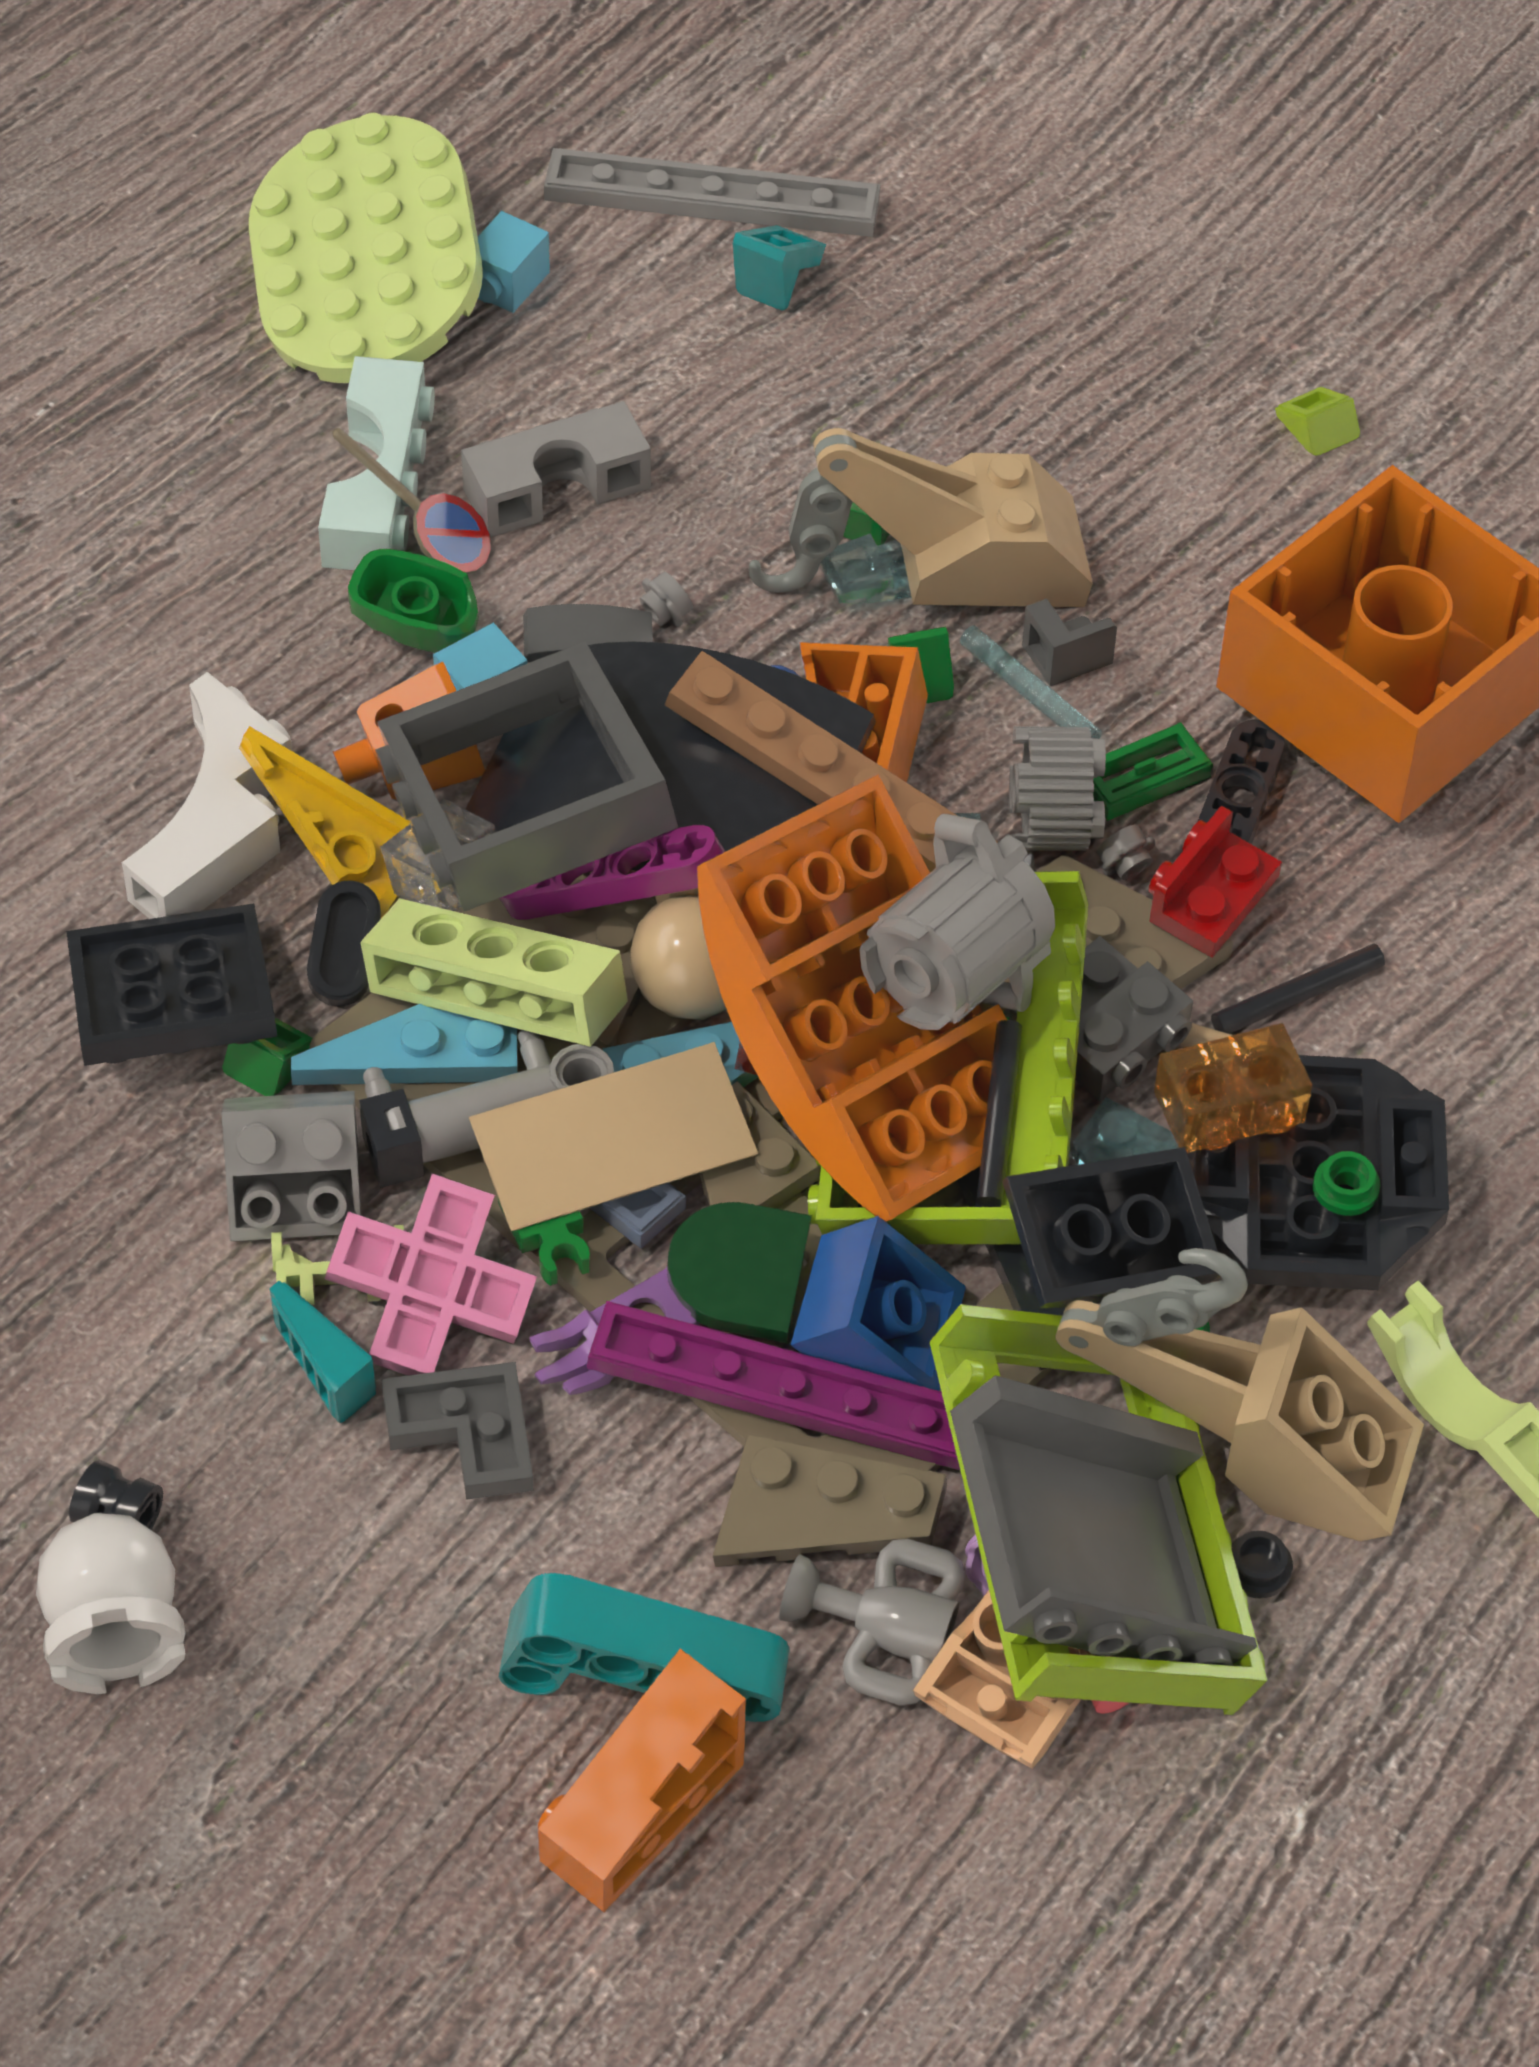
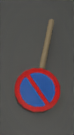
M340 428L333 430L334 439L408 506L416 511L413 517L414 535L420 549L427 557L448 563L467 574L476 572L487 562L491 551L490 534L483 518L473 506L457 496L446 493L430 495L422 502Z

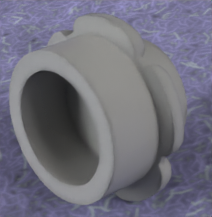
M665 571L651 581L648 578L642 581V586L646 593L639 600L645 611L652 613V619L659 626H663L670 620L674 626L680 627L683 624L682 617L693 609V604L681 585Z
M1136 824L1117 831L1108 837L1096 850L1104 863L1102 866L1103 873L1106 876L1118 873L1122 880L1136 876L1152 863L1153 859L1148 851L1154 848L1155 839L1152 836L1146 838Z

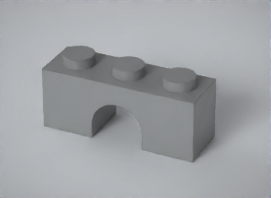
M624 401L602 408H595L552 423L538 425L529 430L492 441H485L461 450L463 490L470 504L483 518L490 537L542 522V486L551 481L567 479L583 484L590 491L597 505L651 488V448Z

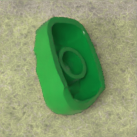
M377 549L370 551L362 558L354 570L348 585L351 613L373 630L390 636L398 643L437 653L471 635L476 630L479 619L478 607L468 574L443 561L405 551Z

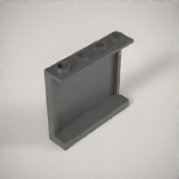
M996 1375L950 1411L1005 1632L1035 1638L1045 1644L1056 1643L1089 1651L1095 1656L1233 1666L1235 1662L1257 1647L1254 1637L1216 1627L1175 1476L1203 1456L1197 1432Z

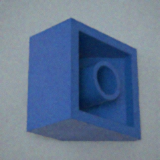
M879 1216L821 1235L791 1346L808 1356L939 1391L940 1384L930 1341L959 1305L962 1304L966 1286Z

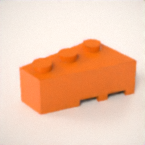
M800 642L806 680L821 685L874 714L876 723L862 754L907 783L928 698L918 648Z
M680 1648L568 1792L554 1799L543 1812L538 1822L540 1862L601 1911L605 1912L744 1765L746 1698Z

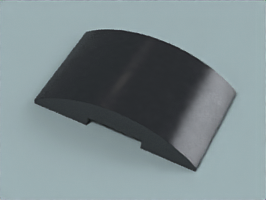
M630 641L588 645L666 781L678 828L692 825L708 826L713 830L725 851L760 835L818 804L665 706L669 692L701 651L861 754L876 723L873 713L851 700L802 677L754 660L693 646L658 642ZM580 704L503 734L454 830L461 846L624 783ZM647 860V861H644V862L639 863L638 865H636L635 867H633L631 870H635V871L640 870V869L643 868L650 860Z

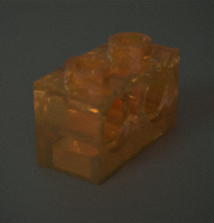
M1279 1023L1159 1054L1154 1094L1178 1147H1185L1188 1153L1200 1149H1221L1235 1140L1265 1132L1269 1134L1283 1133L1293 1128L1296 1124L1304 1123L1312 1083L1284 1024Z

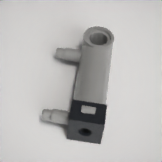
M521 1030L518 1034V1039L521 1044L520 1051L527 1067L526 1071L407 1101L404 1089L392 1091L382 1069L378 1067L368 1068L363 1074L367 1098L359 1100L362 1137L379 1187L383 1188L424 1177L423 1163L480 1149L469 1120L470 1116L614 1073L612 1060L606 1052L597 1046L589 1047L576 1044L560 1050L551 1061L545 1043L540 1039L539 1034Z

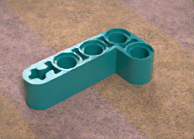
M544 1573L530 1580L511 1609L499 1679L509 1689L519 1693L546 1695L558 1690L571 1672L645 1693L681 1648L746 1698L745 1721L764 1722L773 1720L780 1715L790 1647L782 1637L765 1630L561 1573Z

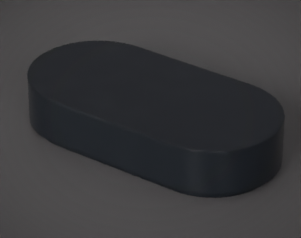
M341 881L333 884L322 894L318 902L307 964V979L314 996L327 1005L337 1007L351 1005L361 999L369 987L360 942L381 920V909L376 894L363 883Z

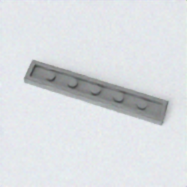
M553 148L544 183V200L873 237L881 184Z

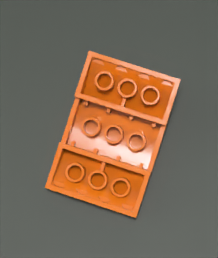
M878 774L697 866L702 925L711 965L731 1022L751 1065L770 1098L811 1155L859 1204L873 1215L879 1216L887 1222L981 1165L997 1022L1007 1019L999 1004L982 1011L978 1004L955 1024L953 1022L947 1023L939 1030H923L905 1023L897 1017L904 1011L903 1006L887 990L882 988L874 994L870 989L862 971L860 947L869 938L867 936L868 929L879 920L878 917L930 874Z

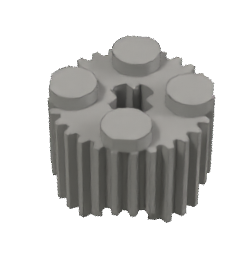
M1014 726L1012 743L1023 744L1022 763L1010 766L1009 813H1021L1022 834L1015 833L1011 834V836L1021 841L1026 850L1087 851L1090 846V839L1103 838L1104 801H1094L1093 779L1098 776H1104L1105 740L1092 739L1089 727Z

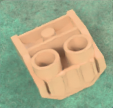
M989 1590L968 1617L951 1633L913 1689L916 1697L1000 1752L1032 1769L1045 1755L1081 1700L1036 1696L1031 1702L1015 1700ZM1068 1647L1070 1654L1092 1655L1089 1651Z

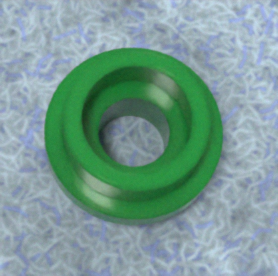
M1343 1151L1333 1154L1317 1168L1313 1181V1191L1319 1203L1329 1211L1346 1216L1358 1215L1366 1212L1376 1203L1380 1191V1178L1373 1164L1365 1156L1356 1152ZM1338 1185H1349L1353 1187L1354 1190L1343 1189Z

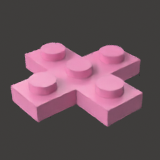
M432 1174L411 1233L348 1211L325 1279L387 1300L369 1355L373 1358V1364L405 1375L434 1372L451 1323L514 1344L537 1276L474 1255L495 1195Z

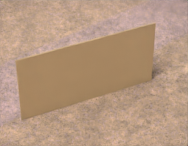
M715 1042L469 1117L511 1232L759 1154Z

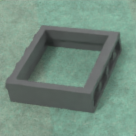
M586 641L377 721L385 746L375 749V753L382 766L388 784L399 781L392 784L405 819L416 816V818L410 820L420 850L423 855L435 853L428 856L437 884L439 888L451 885L464 912L678 828L666 781ZM580 704L624 783L461 846L421 766Z

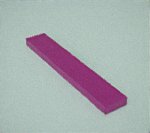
M606 1301L588 1355V1369L960 1470L941 1391Z

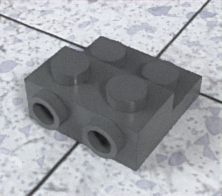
M1101 936L1085 947L1075 1080L1099 1102L1115 1088L1126 1089L1142 1075L1147 1062L1164 1049L1166 1052H1170L1185 1040L1192 1028L1190 1018L1193 1000L1151 963L1147 961L1137 968ZM1010 1009L1009 1020L1016 1021L1017 1011Z

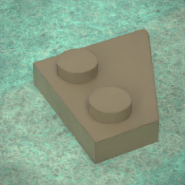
M737 1081L732 1087L759 1154L699 1173L704 1196L707 1195L709 1206L724 1202H742L777 1208L818 1181L820 1166Z

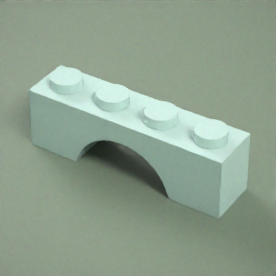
M355 356L346 396L349 436L373 450L378 455L376 461L417 497L418 474L412 470L414 463L423 464L426 429H421L422 421H432L435 403L434 387L425 386L424 362ZM369 469L347 480L327 484L318 526L321 565L323 568L355 570L362 558L370 551L377 549L405 551L407 548L409 516L404 515L405 506L408 505Z

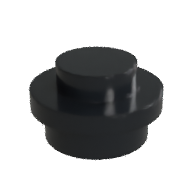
M1251 1531L1232 1542V1553L1241 1586L1248 1597L1269 1598L1279 1594L1286 1588L1292 1576L1293 1560L1281 1539L1266 1531Z

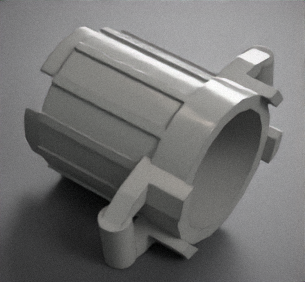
M941 814L937 818L934 827L935 836L933 844L936 868L878 917L879 920L868 929V940L860 947L861 968L870 989L874 994L882 988L887 990L903 1006L904 1011L897 1017L903 1022L923 1030H939L947 1023L953 1022L955 1024L980 1002L994 1006L999 1004L1003 1008L1021 1012L1025 1011L1031 1002L1033 987L1032 969L1051 953L1049 940L1055 929L1053 904L1045 885L1023 860L1028 856L1024 844L1009 834L997 843L985 821Z

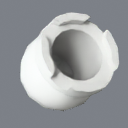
M94 1513L73 1522L59 1530L39 1559L36 1596L44 1618L50 1625L45 1631L44 1657L50 1665L53 1681L71 1691L105 1694L107 1693L105 1681L120 1680L139 1676L140 1687L147 1686L172 1673L185 1659L184 1621L177 1609L172 1606L175 1568L161 1537L131 1516Z

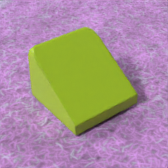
M1324 387L1316 388L1281 403L1275 408L1276 415L1302 446L1315 456L1347 444L1360 436L1354 399Z

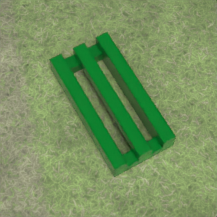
M1180 722L1107 753L1104 776H1098L1093 779L1094 801H1104L1105 820L1109 821L1210 778L1213 763ZM1179 746L1182 747L1181 750L1158 760L1154 758ZM1134 766V770L1124 773L1106 782L1103 781V779L1108 776H1111L1113 774H1116L1120 771H1123L1127 768Z

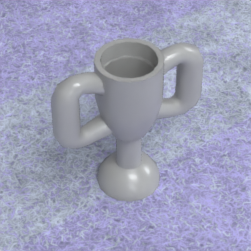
M911 1539L892 1540L880 1551L877 1558L874 1588L866 1589L864 1594H859L820 1582L818 1569L809 1558L799 1554L788 1576L781 1601L779 1619L780 1621L794 1622L805 1618L812 1609H816L855 1621V1628L860 1632L845 1654L842 1665L846 1683L858 1693L897 1705L916 1704L921 1699L914 1695L913 1689L954 1631L959 1610V1602L955 1599L958 1597L965 1581L963 1563L954 1554L945 1549ZM901 1565L941 1577L944 1580L932 1593L910 1587H898L895 1568ZM879 1646L893 1655L909 1659L912 1665V1678L909 1679L865 1666L864 1662L876 1647Z

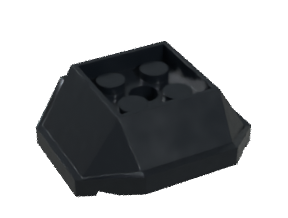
M1244 1052L1221 1065L1204 1079L1199 1077L1183 1086L1180 1101V1148L1185 1147L1217 1251L1239 1264L1246 1274L1248 1284L1378 1291L1446 1224L1449 1213L1445 1100L1425 1088L1420 1091L1401 1074L1376 1059ZM1343 1151L1356 1152L1365 1156L1373 1164L1380 1178L1379 1196L1376 1203L1364 1213L1351 1216L1336 1214L1319 1203L1313 1191L1314 1179L1306 1178L1303 1175L1314 1177L1321 1163L1335 1153ZM1338 1185L1343 1189L1354 1190V1188L1349 1185Z

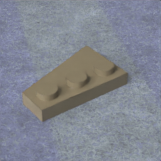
M1064 854L1038 870L1080 872L1089 903L1085 947L1101 936L1137 968L1148 961L1180 989L1231 957L1233 941L1228 939L1213 958L1209 957L1149 922L1152 899Z
M748 1434L713 1553L715 1567L740 1565L739 1559L776 1556L777 1561L795 1560L799 1554L845 1550L848 1555L880 1552L892 1540L911 1539L932 1546L947 1489L946 1474Z

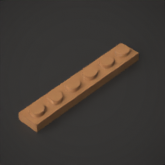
M703 651L700 652L669 692L665 703L666 707L818 805L879 774L928 870L931 873L936 868L933 844L935 822L941 814L958 815Z

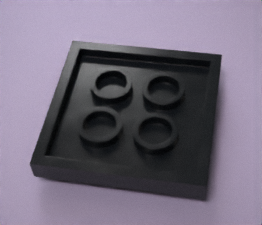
M254 903L66 931L84 1066L101 1063L115 1064L128 1059L166 1053L182 1054L193 1049L232 1043L247 1044L259 1039L278 1037Z

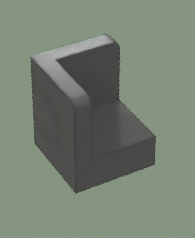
M1044 599L1027 605L1025 608L1022 646L1048 685L1053 686L1113 664L1117 626L1111 618L1091 623L1085 616L1063 623L1048 599Z

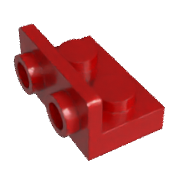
M1223 806L1215 812L1207 823L1199 820L1192 827L1184 841L1180 856L1174 863L1168 860L1163 862L1155 872L1148 888V892L1153 895L1149 922L1211 958L1215 956L1278 879L1282 861L1231 833L1230 827L1233 812Z

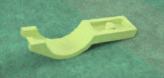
M1419 1280L1416 1281L1405 1293L1409 1302L1405 1308L1390 1319L1380 1309L1370 1317L1367 1325L1403 1392L1421 1416L1444 1437L1465 1449L1478 1451L1539 1518V1411L1531 1402L1518 1404L1503 1399L1480 1383L1463 1364L1450 1343L1443 1323V1306Z

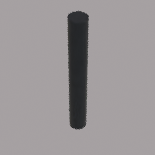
M1373 943L1211 1015L1212 1025L1217 1031L1227 1034L1233 1033L1385 965L1383 952L1377 944Z
M1001 1020L996 1025L976 1200L979 1205L984 1207H1000L1003 1204L1004 1186L1002 1181L1006 1178L1022 1025L1014 1020Z

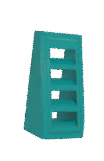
M279 1280L269 1288L276 1328L331 1415L339 1423H343L376 1395L373 1358L289 1285Z

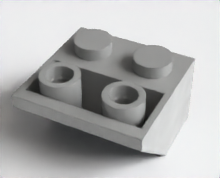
M355 1091L224 1099L221 1114L230 1241L271 1239V1233L282 1232L283 1238L340 1235L348 1211L361 1216Z

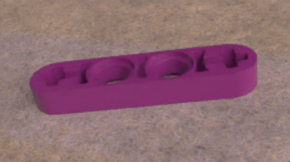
M705 825L681 827L499 899L511 917L517 920H527L698 888L697 866L726 851L710 827ZM650 860L637 872L626 875L639 863ZM593 871L581 882L571 885L582 874Z

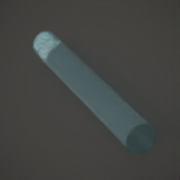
M973 625L964 631L960 638V644L1059 727H1089L1091 738L1100 739L1102 730L978 627Z

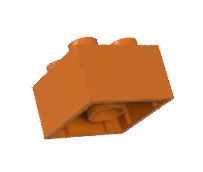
M1391 465L1230 591L1216 687L1397 823H1400L1539 708V568L1397 467Z

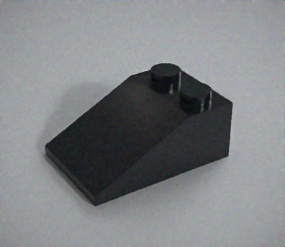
M1185 1147L1007 1176L1002 1181L1040 1308H1065L1069 1302L1075 1300H1083L1100 1305L1105 1296L1115 1293L1119 1289H1132L1165 1281L1175 1275L1190 1277L1202 1285L1211 1283L1219 1276L1214 1270L1206 1266L1183 1264L1178 1258L1182 1250L1193 1248L1209 1249L1218 1252Z

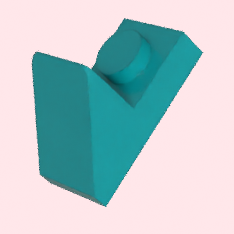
M778 225L736 232L732 245L737 292L776 309L786 310L789 306L799 270L820 266L826 244Z

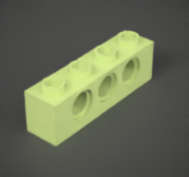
M400 898L360 942L371 993L422 1004L589 1047L593 1045L628 1002L620 950Z

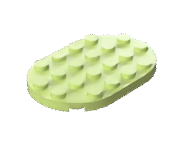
M368 113L360 118L343 121L325 129L312 130L302 138L299 144L290 149L276 162L262 180L253 197L248 222L260 317L274 349L293 369L299 366L315 372L322 381L349 383L355 356L422 362L449 342L445 334L454 326L461 315L469 317L473 311L482 286L483 270L466 172L455 148L441 132L432 126L412 118Z

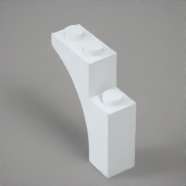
M208 672L189 685L194 725L204 743L203 759L196 782L185 803L174 818L153 839L122 862L127 900L149 919L203 911L280 853L278 813L267 799L270 793L239 750V745L249 726L289 750L293 747L292 740L280 723L273 719L267 721L250 707L247 699L238 689L233 686H224Z

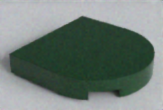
M742 1202L718 1203L695 1212L681 1224L670 1243L667 1260V1278L671 1290H673L682 1305L691 1312V1316L705 1326L721 1331L787 1343L812 1215Z

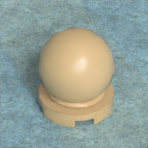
M698 888L655 896L657 905L652 907L638 923L631 947L630 969L644 998L654 1007L674 1018L704 1020L726 1010V1006L709 957L702 925Z

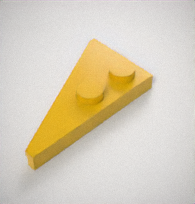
M249 726L243 735L239 750L332 885L341 881H356L368 886L379 900L382 918L397 902L427 856L423 855L410 821Z

